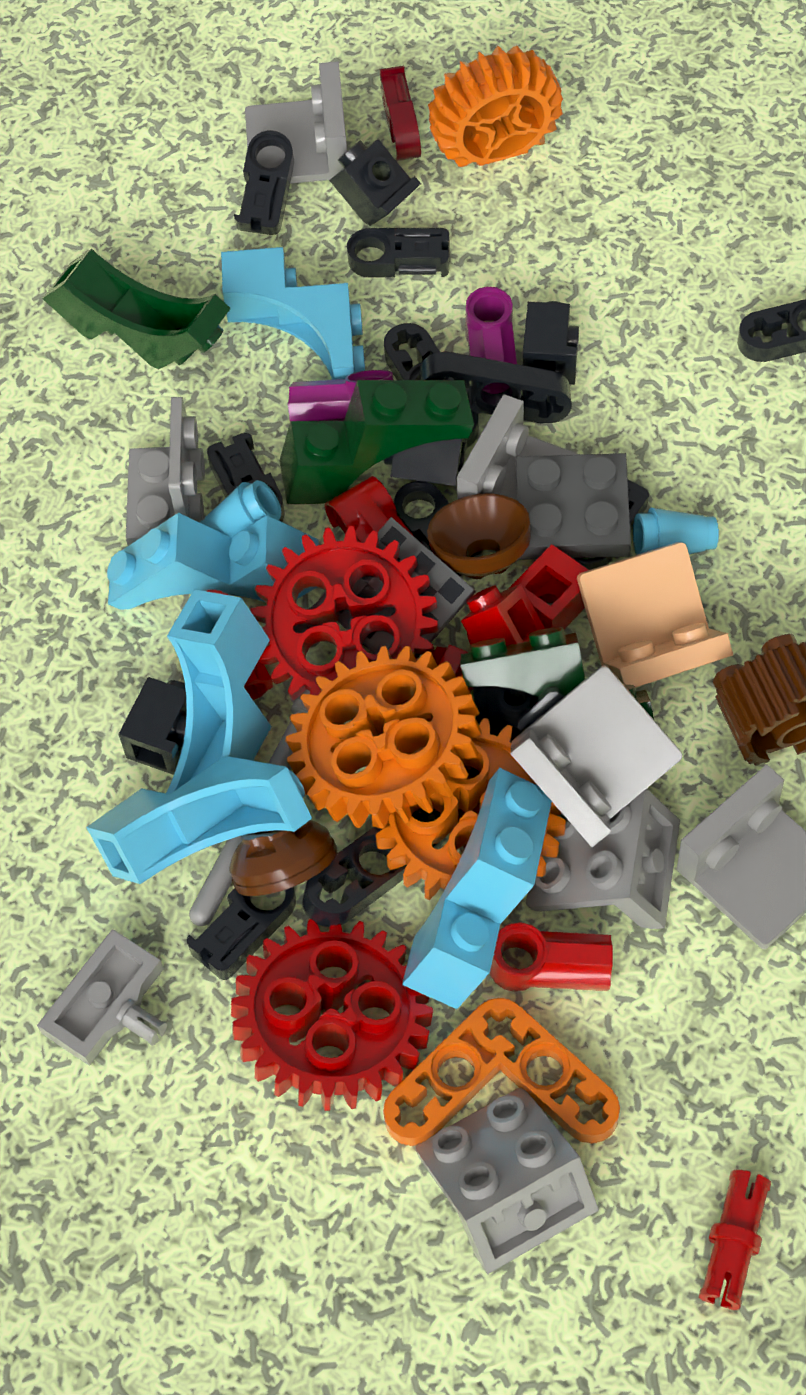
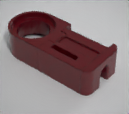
M402 65L379 69L382 101L391 141L396 146L395 159L400 161L421 157L419 129L405 76V67Z

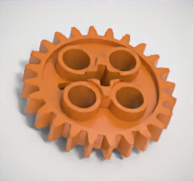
M382 646L378 652L377 660L372 662L368 661L362 651L357 652L355 668L349 670L343 663L338 661L335 663L338 675L336 679L331 681L321 676L316 678V682L321 689L318 696L311 694L301 695L300 699L308 713H297L290 716V720L297 732L286 736L285 741L293 754L287 757V762L301 781L305 795H308L314 807L318 811L326 807L332 819L336 822L348 814L354 826L361 828L368 815L372 814L379 828L382 829L386 827L389 814L397 812L405 824L409 823L411 817L410 807L418 804L424 811L432 812L433 807L429 796L437 792L442 796L450 798L453 793L447 780L449 777L466 779L468 773L461 759H471L478 756L477 749L472 741L473 738L481 736V729L475 718L479 711L463 677L456 678L450 663L446 661L438 666L432 653L429 651L416 661L411 648L405 646L397 659H392L387 647ZM424 747L421 751L411 754L418 748ZM367 766L364 770L355 773L358 769Z
M484 718L479 725L481 736L472 739L478 756L471 759H461L464 766H471L477 769L480 774L468 780L449 777L447 783L453 793L450 798L442 796L437 792L429 796L432 807L441 813L439 818L431 822L418 821L412 816L415 811L421 808L416 804L410 807L411 817L409 823L405 824L398 813L393 812L389 814L386 827L376 834L377 848L391 849L386 856L389 870L407 865L403 873L404 885L408 888L422 878L425 880L424 890L425 899L427 900L435 896L440 888L445 889L461 858L458 849L468 843L478 814L472 810L478 805L479 800L481 809L488 782L499 767L537 785L510 754L512 726L507 725L498 736L490 734L489 719ZM424 747L418 748L411 754L421 751ZM553 802L550 807L536 875L539 877H543L546 874V862L542 856L557 858L560 843L554 837L565 835L566 820L557 816L562 813ZM458 809H461L466 813L459 819L458 823ZM372 816V826L379 828L374 817ZM450 833L449 841L441 849L433 848V844L439 843Z

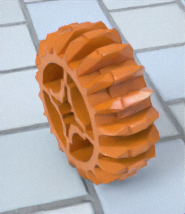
M517 45L512 47L507 53L497 46L490 55L484 56L478 51L476 60L470 63L460 61V70L456 73L444 74L445 85L437 86L433 89L435 99L428 104L430 130L434 140L446 158L454 160L458 167L467 166L472 162L483 166L526 154L534 145L545 144L544 134L555 131L557 129L555 120L563 115L561 109V102L563 101L562 90L551 66L547 65L546 61L538 57L533 50L523 52Z

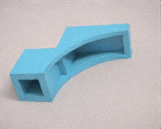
M283 247L221 252L224 302L231 308L226 314L228 322L267 325L295 336L320 357L332 380L345 379L350 374L365 371L363 345L353 346V336L363 335L360 303L350 304L348 283L298 287L296 267L286 268Z
M177 513L111 557L107 569V578L109 580L108 605L120 610L132 609L156 599L192 594L194 589L201 591L220 590L228 595L263 601L257 595L255 587L256 585H274V581L266 570L267 565H274L282 569L287 566L282 552L284 547L289 548L298 556L305 552L302 536L306 533L266 515L238 534L230 537ZM308 535L315 545L318 546L319 539ZM308 587L303 589L299 593L297 599L317 587Z
M194 589L167 635L182 668L186 689L187 714L180 759L166 794L173 793L224 756L253 761L272 727L244 688L270 639L241 597Z
M224 756L171 794L141 788L86 828L112 876L142 884L166 867L209 846L235 837L263 831L284 830L295 832L311 820L312 816L303 800L305 790L301 781L286 766Z
M500 767L489 780L479 815L460 861L433 911L414 936L402 985L458 1009L490 973L500 924L535 884L552 803L539 786Z

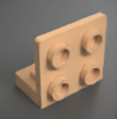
M676 542L582 572L577 576L601 666H608L624 685H634L636 688L733 656L728 633L708 627L686 544Z

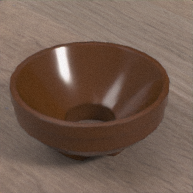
M475 494L454 500L434 515L427 530L429 545L433 554L452 571L472 579H482L488 575L504 573L524 554L531 539V524L526 508L517 500L499 494ZM483 550L496 551V553L486 556L471 557L476 552Z
M309 820L295 832L273 830L251 833L241 836L242 842L237 846L232 856L229 871L232 876V883L239 894L245 896L268 895L294 887L319 874L335 859L337 846L329 830L312 820Z

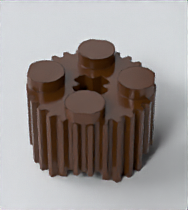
M790 633L768 640L761 648L763 655H756L754 660L746 661L744 665L735 664L720 670L713 679L717 693L715 696L717 703L744 760L748 764L754 763L755 766H758L762 763H767L770 761L767 753L790 746L794 747L797 755L806 752V642L798 645L794 635Z

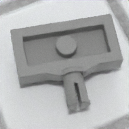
M112 929L37 1024L41 1034L89 1066L111 1037L120 1032L124 1027L148 1041L150 1045H155L159 1041L157 1034L161 1037L164 1035L167 1023L148 1013L140 1005L144 994L164 970L161 960Z

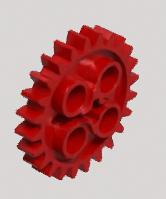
M354 526L348 527L344 541H336L330 527H327L323 535L324 544L316 546L312 539L305 534L302 536L305 552L298 556L289 548L284 547L282 552L287 566L282 569L274 565H267L266 570L274 581V585H256L255 587L257 595L267 602V605L250 608V611L258 622L266 624L262 629L270 639L268 642L270 645L265 648L259 660L262 665L279 662L270 677L275 684L292 678L288 690L290 698L293 700L297 699L306 689L310 691L311 695L318 696L321 689L316 682V678L321 676L331 681L336 679L338 675L335 663L338 661L343 663L349 670L355 668L357 652L362 651L369 662L376 661L378 654H371L363 648L365 638L374 631H385L394 637L393 645L388 650L392 659H397L405 646L411 648L414 657L416 654L423 655L427 651L433 655V644L423 638L422 634L438 632V621L425 617L423 614L437 608L436 597L419 596L430 586V578L428 575H419L411 578V575L418 566L417 558L412 555L398 562L397 558L400 552L398 541L394 540L384 550L379 549L378 532L375 530L368 535L364 543H361L357 540ZM365 576L379 578L384 583L382 590L372 598L356 596L352 590L354 584L360 578ZM319 587L326 592V598L317 608H301L296 604V600L303 589ZM386 607H393L396 610L392 616L371 615L382 611ZM342 610H349L353 618L351 619V629L346 631H340L337 624L339 620L338 612ZM298 624L318 625L307 629L303 633H296L294 631L295 626ZM327 641L337 647L335 657L325 665H313L306 660L309 648L317 642Z
M308 919L307 935L301 937L289 925L284 927V945L282 946L268 938L263 940V956L265 959L253 955L247 957L246 972L248 975H237L236 994L239 996L231 998V1017L237 1019L232 1022L233 1040L244 1041L240 1045V1058L242 1062L257 1060L255 1064V1079L259 1082L275 1075L274 1095L277 1097L286 1093L292 1086L297 1088L298 1106L301 1107L305 1106L313 1093L321 1095L324 1111H330L335 1095H343L348 1106L351 1109H356L358 1091L365 1090L377 1102L381 1100L382 1080H385L394 1087L399 1085L403 1081L404 1072L402 1067L414 1070L419 1062L420 1053L417 1049H427L430 1031L425 1027L431 1026L433 1008L425 1005L429 1002L428 996L402 985L407 965L402 966L406 957L407 947L405 945H400L387 951L385 949L387 932L382 930L371 940L364 938V922L359 921L354 926L351 933L342 932L341 924L330 925L329 932H321L317 923L312 919ZM334 966L342 968L347 974L339 978H330L320 973V971ZM365 980H370V981H371V982H367V983H365V984L359 986V987L356 989V987H357L360 983H362L363 981H365ZM282 1005H292L301 1011L295 1015H283L275 1011V1009ZM343 1006V1012L339 1013L338 1010ZM376 1007L387 1011L389 1016L384 1019L375 1020L368 1018L362 1012L368 1008ZM306 1036V1039L303 1040L300 1044H298V1045H292V1044H290V1043H293V1042H297V1041L303 1039V1038ZM325 1046H333L343 1051L344 1054L328 1058L321 1056L316 1050Z

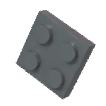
M626 453L516 457L517 501L526 508L531 524L529 546L518 560L538 559L551 544L571 558L630 557L631 539Z

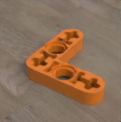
M494 998L479 1005L397 1085L385 1100L383 1109L386 1129L391 1137L401 1144L416 1146L437 1134L499 1071H502L519 1088L526 1090L538 1106L572 1137L580 1142L592 1144L602 1142L613 1134L618 1125L620 1105L618 1097L613 1090L522 1007L510 999ZM492 1017L497 1022L503 1021L506 1017L512 1020L510 1033L522 1046L525 1044L528 1036H532L535 1039L523 1048L516 1062L508 1059L515 1055V1046L502 1035H498L492 1040L487 1037L489 1029L486 1020ZM541 1056L552 1057L561 1065L563 1074L552 1085H538L527 1074V1067L532 1060ZM450 1058H463L470 1062L474 1068V1076L464 1086H449L438 1075L439 1068L443 1062ZM574 1077L581 1081L575 1087V1094L588 1105L594 1104L597 1100L604 1103L602 1117L605 1122L602 1124L593 1119L585 1124L578 1121L580 1107L568 1094L561 1105L554 1101L567 1091ZM427 1079L435 1093L449 1102L445 1106H441L435 1096L423 1109L425 1124L419 1127L411 1121L402 1127L399 1125L401 1121L399 1106L404 1102L412 1108L417 1106L427 1096L426 1087L421 1085Z

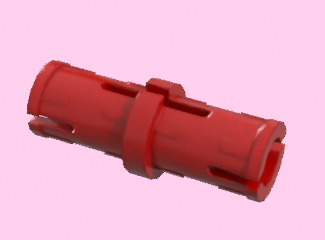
M733 1170L730 1172V1183L720 1223L713 1224L710 1231L709 1241L714 1243L703 1288L699 1292V1298L702 1301L714 1304L715 1299L720 1297L725 1279L726 1286L721 1307L731 1310H739L741 1308V1297L751 1256L758 1255L762 1238L757 1232L767 1193L771 1188V1181L757 1174L755 1183H751L747 1199L745 1195L751 1176V1171Z

